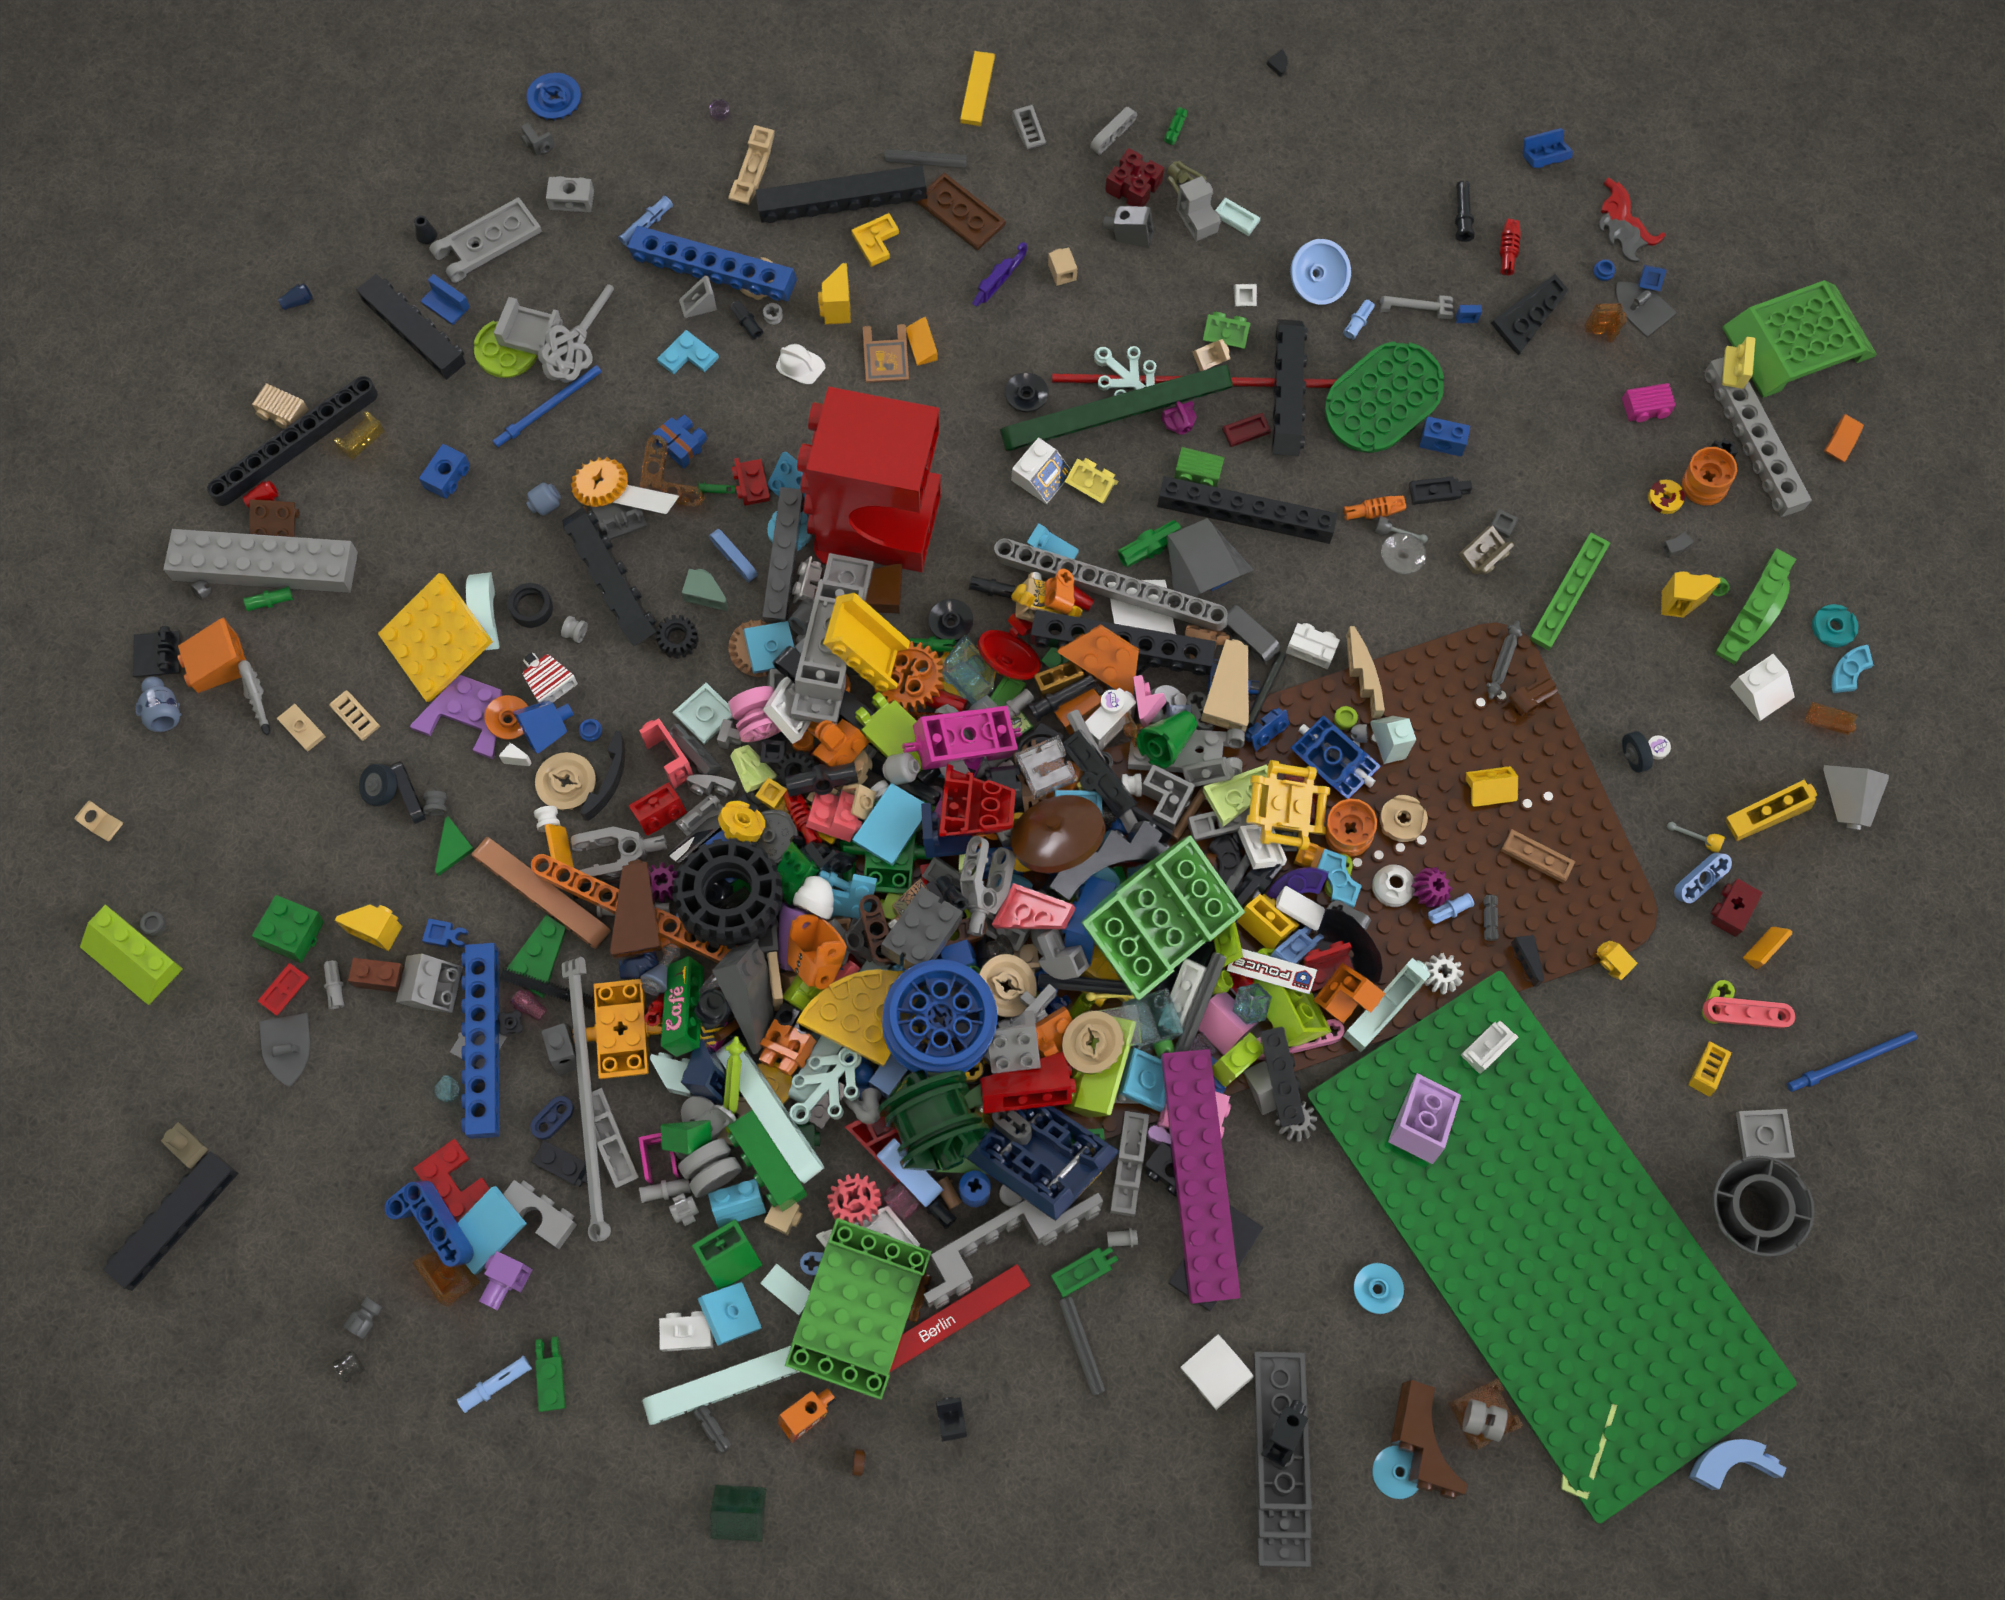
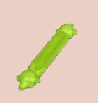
M738 1036L734 1037L729 1046H725V1051H728L731 1055L727 1060L723 1105L725 1109L731 1110L733 1114L738 1109L742 1064L739 1055L742 1051L745 1052V1047H742ZM726 1126V1132L730 1133L729 1128Z

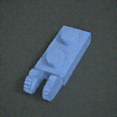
M1305 926L1276 948L1271 957L1298 964L1307 956L1306 953L1314 950L1320 944L1324 936L1318 934L1313 939L1309 938L1308 935L1312 929Z

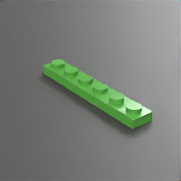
M1593 533L1589 534L1530 637L1532 642L1548 651L1551 649L1610 542Z

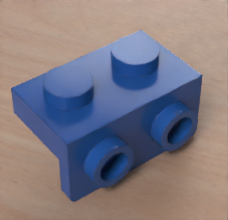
M1560 128L1525 137L1523 157L1533 168H1541L1544 165L1560 163L1572 158L1573 150L1563 141L1564 130Z

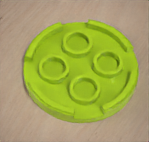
M498 321L486 324L478 332L474 340L476 361L485 372L496 377L509 378L518 376L533 366L538 355L498 345L494 335Z

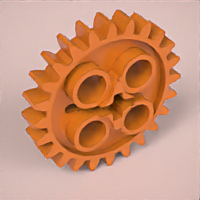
M911 641L908 649L897 651L891 678L895 682H899L897 689L879 692L886 698L889 704L896 700L907 712L909 707H912L917 712L918 705L925 709L926 701L931 704L934 703L932 696L940 697L937 689H944L942 682L946 681L945 674H943L946 670L942 659L938 658L936 651H931L930 646L923 650L921 642L917 647H914L913 641ZM902 662H907L904 666H898ZM922 668H928L924 672H919ZM916 687L920 688L916 692H911V690Z

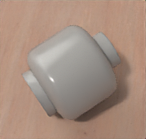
M906 752L889 756L883 764L884 777L894 785L914 781L919 772L918 761L910 753Z

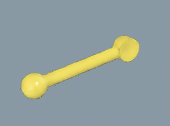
M1093 992L1086 994L1088 1001L1100 998L1127 997L1130 1000L1135 999L1133 995L1094 994Z

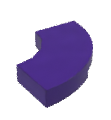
M1313 867L1294 869L1279 877L1269 888L1266 895L1276 900L1285 886L1298 893L1312 892L1319 894L1329 871Z

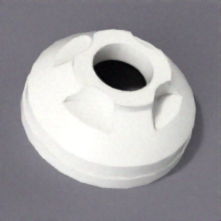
M1387 865L1375 874L1372 881V890L1377 900L1382 904L1390 907H1400L1408 903L1413 897L1415 889L1411 885L1415 881L1413 875L1406 868L1400 865ZM1392 876L1400 877L1403 881L1402 887H1392L1389 881Z

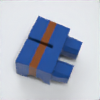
M686 415L681 416L677 420L671 417L652 433L655 444L667 455H670L683 469L690 463L689 460L696 453L700 454L702 452L701 446L707 440L706 433L700 428H697L692 434L688 432L693 424Z

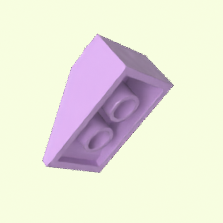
M1417 1073L1396 1118L1388 1142L1433 1164L1445 1149L1461 1095Z

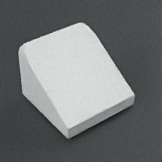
M1235 284V306H1257V284Z
M509 744L499 755L504 764L530 766L532 764L528 755L513 744Z

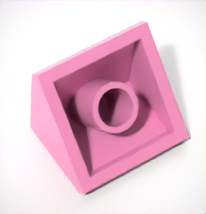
M1225 992L1216 994L1210 999L1198 1031L1224 1056L1258 1022Z

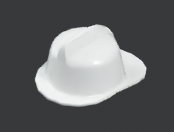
M791 344L785 348L782 347L776 368L784 376L800 383L813 384L825 370V363L819 356L807 351L803 346Z

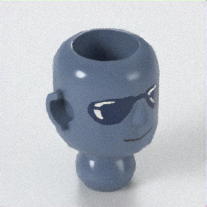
M146 678L141 684L143 693H141L138 703H136V715L140 716L144 726L153 732L171 730L178 724L182 715L179 710L180 704L177 703L172 690L164 687V683L160 678Z

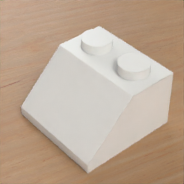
M1774 654L1739 676L1730 686L1758 721H1761L1795 697L1789 673Z

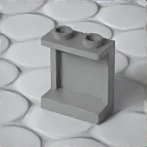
M508 297L494 335L498 345L538 355L540 348L546 344L545 335L547 331L556 325L562 326L563 321L558 310H553L552 314L519 306L517 299Z

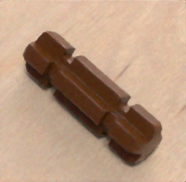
M924 1273V1276L921 1277L907 1318L908 1321H918L920 1315L918 1311L922 1309L925 1299L924 1294L928 1290L926 1286H929L931 1281L929 1274Z

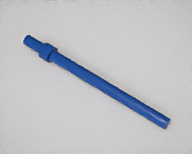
M597 365L519 422L506 427L505 432L492 440L494 445L498 448L509 439L519 436L520 431L601 373L600 368Z
M1910 1031L1820 1070L1808 1071L1802 1074L1801 1078L1787 1083V1087L1793 1092L1805 1086H1814L1821 1079L1917 1040V1035L1914 1031Z

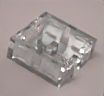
M1059 735L1015 753V758L1034 799L1077 781V775L1070 760L1065 765L1062 758L1066 756V751Z

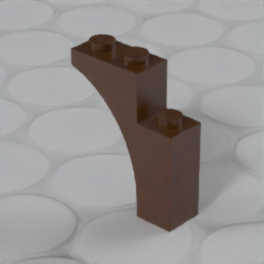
M1414 1380L1404 1382L1401 1386L1391 1443L1398 1445V1449L1401 1451L1413 1453L1408 1481L1417 1484L1416 1488L1424 1491H1432V1489L1440 1491V1496L1448 1499H1455L1456 1496L1466 1495L1467 1484L1446 1463L1435 1439L1432 1423V1404L1435 1387Z

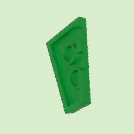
M546 915L507 967V971L508 969L510 971L513 970V972L516 971L515 973L518 971V974L521 972V975L524 973V976L527 974V977L530 975V978L533 976V979L536 977V980L539 978V981L542 979V981L545 980L544 983L547 981L548 984L567 928ZM528 989L544 1000L545 993L542 994V992L539 993V991L536 992V990Z

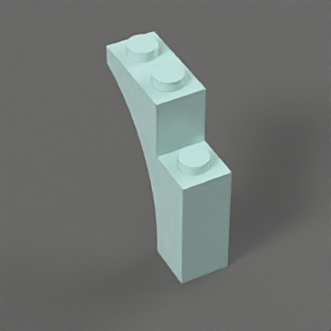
M1412 958L1384 989L1385 995L1371 1013L1366 1010L1346 1031L1343 1037L1362 1052L1429 978L1431 974L1428 972L1427 966L1421 961H1416Z

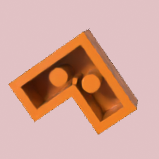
M1341 963L1313 1001L1344 1024L1357 1005L1371 1013L1380 1003L1385 993L1367 978Z

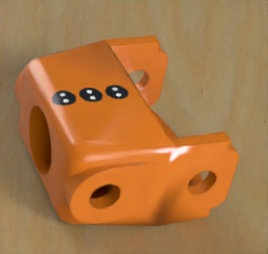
M815 914L799 915L796 920H792L788 938L787 963L807 986L826 989L834 982L847 946L837 930L824 919L818 918ZM809 922V925L803 928L804 923Z

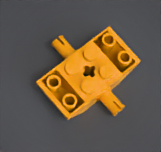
M641 979L594 984L596 1024H594V1027H586L587 1042L595 1041L597 1043L599 1079L648 1074L650 1062L649 1038L650 1035L662 1034L663 1022L661 1019L659 1024L653 1027L648 1025L649 1020L645 1023L644 1017L647 1013V1004ZM625 1027L627 1030H624L623 1035H620L618 1031Z

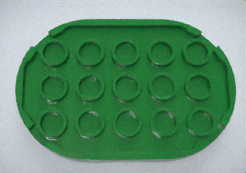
M1396 341L1388 342L1373 349L1344 373L1332 385L1325 402V418L1332 434L1345 446L1360 452H1379L1394 446L1437 408L1444 392V375L1438 361L1429 351L1410 342L1408 344L1396 343Z

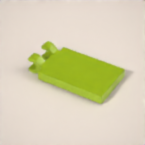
M878 691L872 697V704L879 710L870 716L861 707L855 712V718L864 726L861 730L863 735L888 758L894 754L904 753V749H902L903 743L915 742L913 725L917 721L896 700L889 704L886 698ZM917 751L908 752L918 761L920 772L923 769L920 756Z

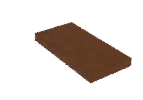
M945 172L926 188L927 199L916 201L977 251L1006 225V221Z

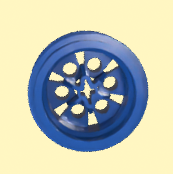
M944 959L918 963L903 972L895 980L887 993L882 1017V1029L886 1045L893 1057L912 1073L924 1070L927 1078H929L926 1071L942 1073L961 1070L967 1072L981 1061L994 1037L998 1017L996 1001L986 981L976 971L962 963ZM926 985L930 995L927 996L919 988ZM937 986H943L947 990V994L940 997L933 990ZM953 986L960 989L954 997L950 995ZM916 998H921L925 1001L926 1005L921 1009H917L912 1005V1001ZM963 998L968 1002L969 1006L965 1009H960L956 1006L955 1001ZM901 1012L916 1015L913 1019L900 1021ZM935 1013L939 1017H945L943 1025L940 1022L934 1023ZM977 1013L978 1021L970 1020L964 1016ZM922 1023L926 1030L920 1034L915 1033L912 1030V1025ZM958 1023H965L969 1031L964 1034L958 1033L955 1026ZM942 1035L946 1037L947 1043L944 1046H938L933 1040L934 1037ZM926 1037L930 1041L925 1053L916 1048ZM954 1037L964 1048L957 1053L951 1042Z

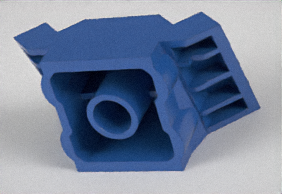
M1324 715L1291 747L1309 766L1316 767L1317 773L1347 799L1365 783V778H1360L1355 773L1357 768L1362 769L1367 776L1371 777L1381 767ZM1329 743L1331 746L1327 748L1324 744ZM1334 750L1340 753L1337 761L1330 756V753ZM1345 757L1351 761L1348 765L1344 763Z

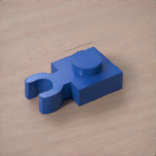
M428 919L422 941L425 944L445 948L448 947L450 941L457 947H465V943L458 941L457 938L461 934L468 935V931L464 928L453 930L454 925L450 922Z

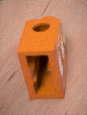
M828 1388L817 1396L811 1391L781 1413L777 1423L793 1443L826 1416L828 1412L826 1408L836 1399ZM807 1407L812 1408L814 1413L809 1414L805 1409Z

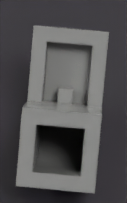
M1047 929L1037 937L1040 949L1044 954L1038 962L1050 976L1057 979L1076 978L1089 968L1081 945L1065 948L1058 929Z

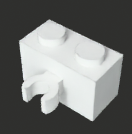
M703 1311L691 1312L689 1317H681V1313H668L666 1318H659L661 1351L713 1348V1334Z

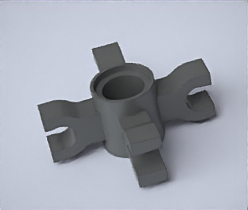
M859 917L858 920L853 918L847 931L842 928L837 920L833 919L830 924L837 930L847 946L841 967L846 964L850 953L862 965L865 964L866 960L872 962L869 949L863 946L864 937L862 931L864 929L861 918Z

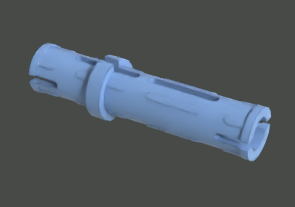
M663 196L654 206H649L644 215L618 236L621 243L628 247L637 225L649 228L654 222L658 223L661 220L660 217L673 207V203L668 197Z

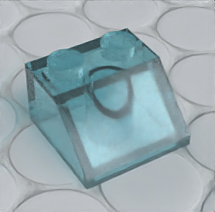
M966 635L963 636L943 662L942 675L944 680L948 684H952L958 690L960 696L967 699L972 705L993 691L995 671L982 659L978 647Z

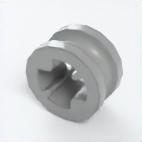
M776 303L767 304L763 309L764 320L772 325L780 323L783 318L780 305ZM771 311H774V313H776L775 317H772V315L770 314Z

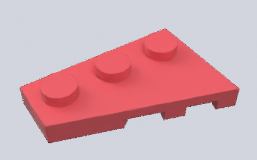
M1013 883L992 926L1001 929H1066L1076 908L1068 902Z

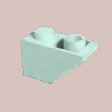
M659 1053L658 1056L651 1054L650 1060L670 1093L692 1097L693 1094L681 1083L683 1073L690 1059L682 1058V1061L672 1059L673 1056L666 1053Z

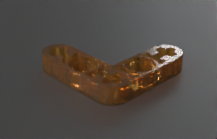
M658 435L649 437L645 447L640 488L650 487V483H652V487L661 489V484H663L661 492L666 493L668 488L675 487L679 497L674 504L692 507L700 506L705 499L701 489L663 481L668 443L665 438ZM657 439L662 444V448L657 450V455L661 456V460L650 457V453L655 455V448L652 447V443H656ZM652 461H656L660 467L659 471L655 474H651L648 470V465ZM682 488H685L684 493L693 494V491L696 490L699 499H695L694 503H692V499L683 497L684 501L681 502L683 496Z

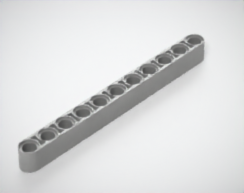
M1000 539L994 547L997 560L1000 563L1028 573L1039 572L1041 577L1049 579L1054 578L1058 570L1071 568L1074 570L1071 573L1074 577V585L1079 589L1214 631L1223 630L1228 622V613L1225 607L1210 601L1010 539ZM1003 549L1011 550L1007 555L1000 554ZM1025 555L1031 556V559L1029 561L1025 562L1021 560V558ZM1045 562L1053 563L1049 568L1042 567ZM1087 575L1095 576L1092 581L1084 580V577ZM1109 581H1113L1116 583V585L1112 588H1107L1105 586V584ZM1129 588L1137 589L1135 594L1126 593ZM1152 594L1159 597L1156 601L1147 599ZM1172 601H1177L1180 603V605L1176 608H1172L1169 606V603ZM1193 608H1199L1202 610L1201 613L1197 615L1192 614L1190 612V610ZM1219 614L1223 619L1221 621H1214L1212 616Z

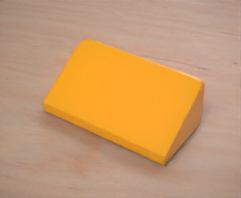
M926 317L907 326L906 333L916 364L921 365L937 361V350Z
M545 824L550 856L574 868L566 828Z
M1771 927L1746 953L1743 959L1755 970L1759 969L1792 935V931L1785 928Z

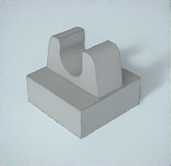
M723 719L717 738L720 748L728 749L730 743L741 745L740 731L734 728L733 722Z

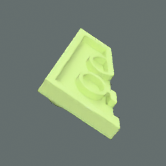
M1267 764L1235 775L1231 780L1216 782L1203 787V793L1223 827L1250 807L1252 794L1251 776L1258 775L1267 778Z

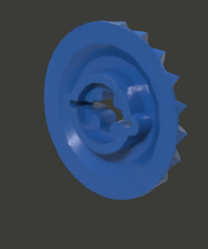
M548 73L538 77L532 82L527 91V102L532 112L536 113L539 118L544 117L546 120L552 118L555 121L559 117L564 119V116L567 114L571 116L572 111L577 110V105L580 104L581 91L579 85L573 78L562 73ZM551 95H558L559 99L554 98L553 100H551Z

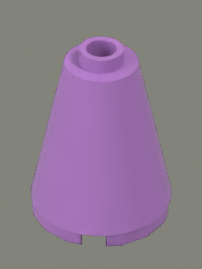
M782 903L783 907L779 915L777 958L778 963L781 964L780 968L794 971L787 963L788 938L792 920H796L799 915L814 913L795 907L794 904ZM809 922L804 923L803 928H806Z

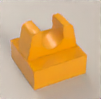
M1310 842L1307 850H1298L1294 864L1302 867L1317 868L1324 848Z

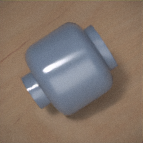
M542 482L528 492L527 497L529 501L526 504L533 513L538 512L540 515L545 516L559 506L561 496L554 485Z

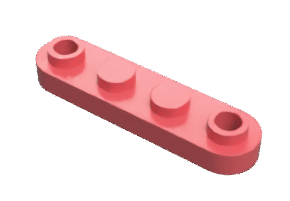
M1714 997L1708 999L1703 1005L1705 1017L1712 1022L1785 1028L1791 1026L1795 1021L1794 1010L1785 1003ZM1712 1007H1714L1715 1010H1716V1013H1715V1014H1714V1012H1713V1010H1712ZM1778 1013L1781 1015V1020L1778 1019Z

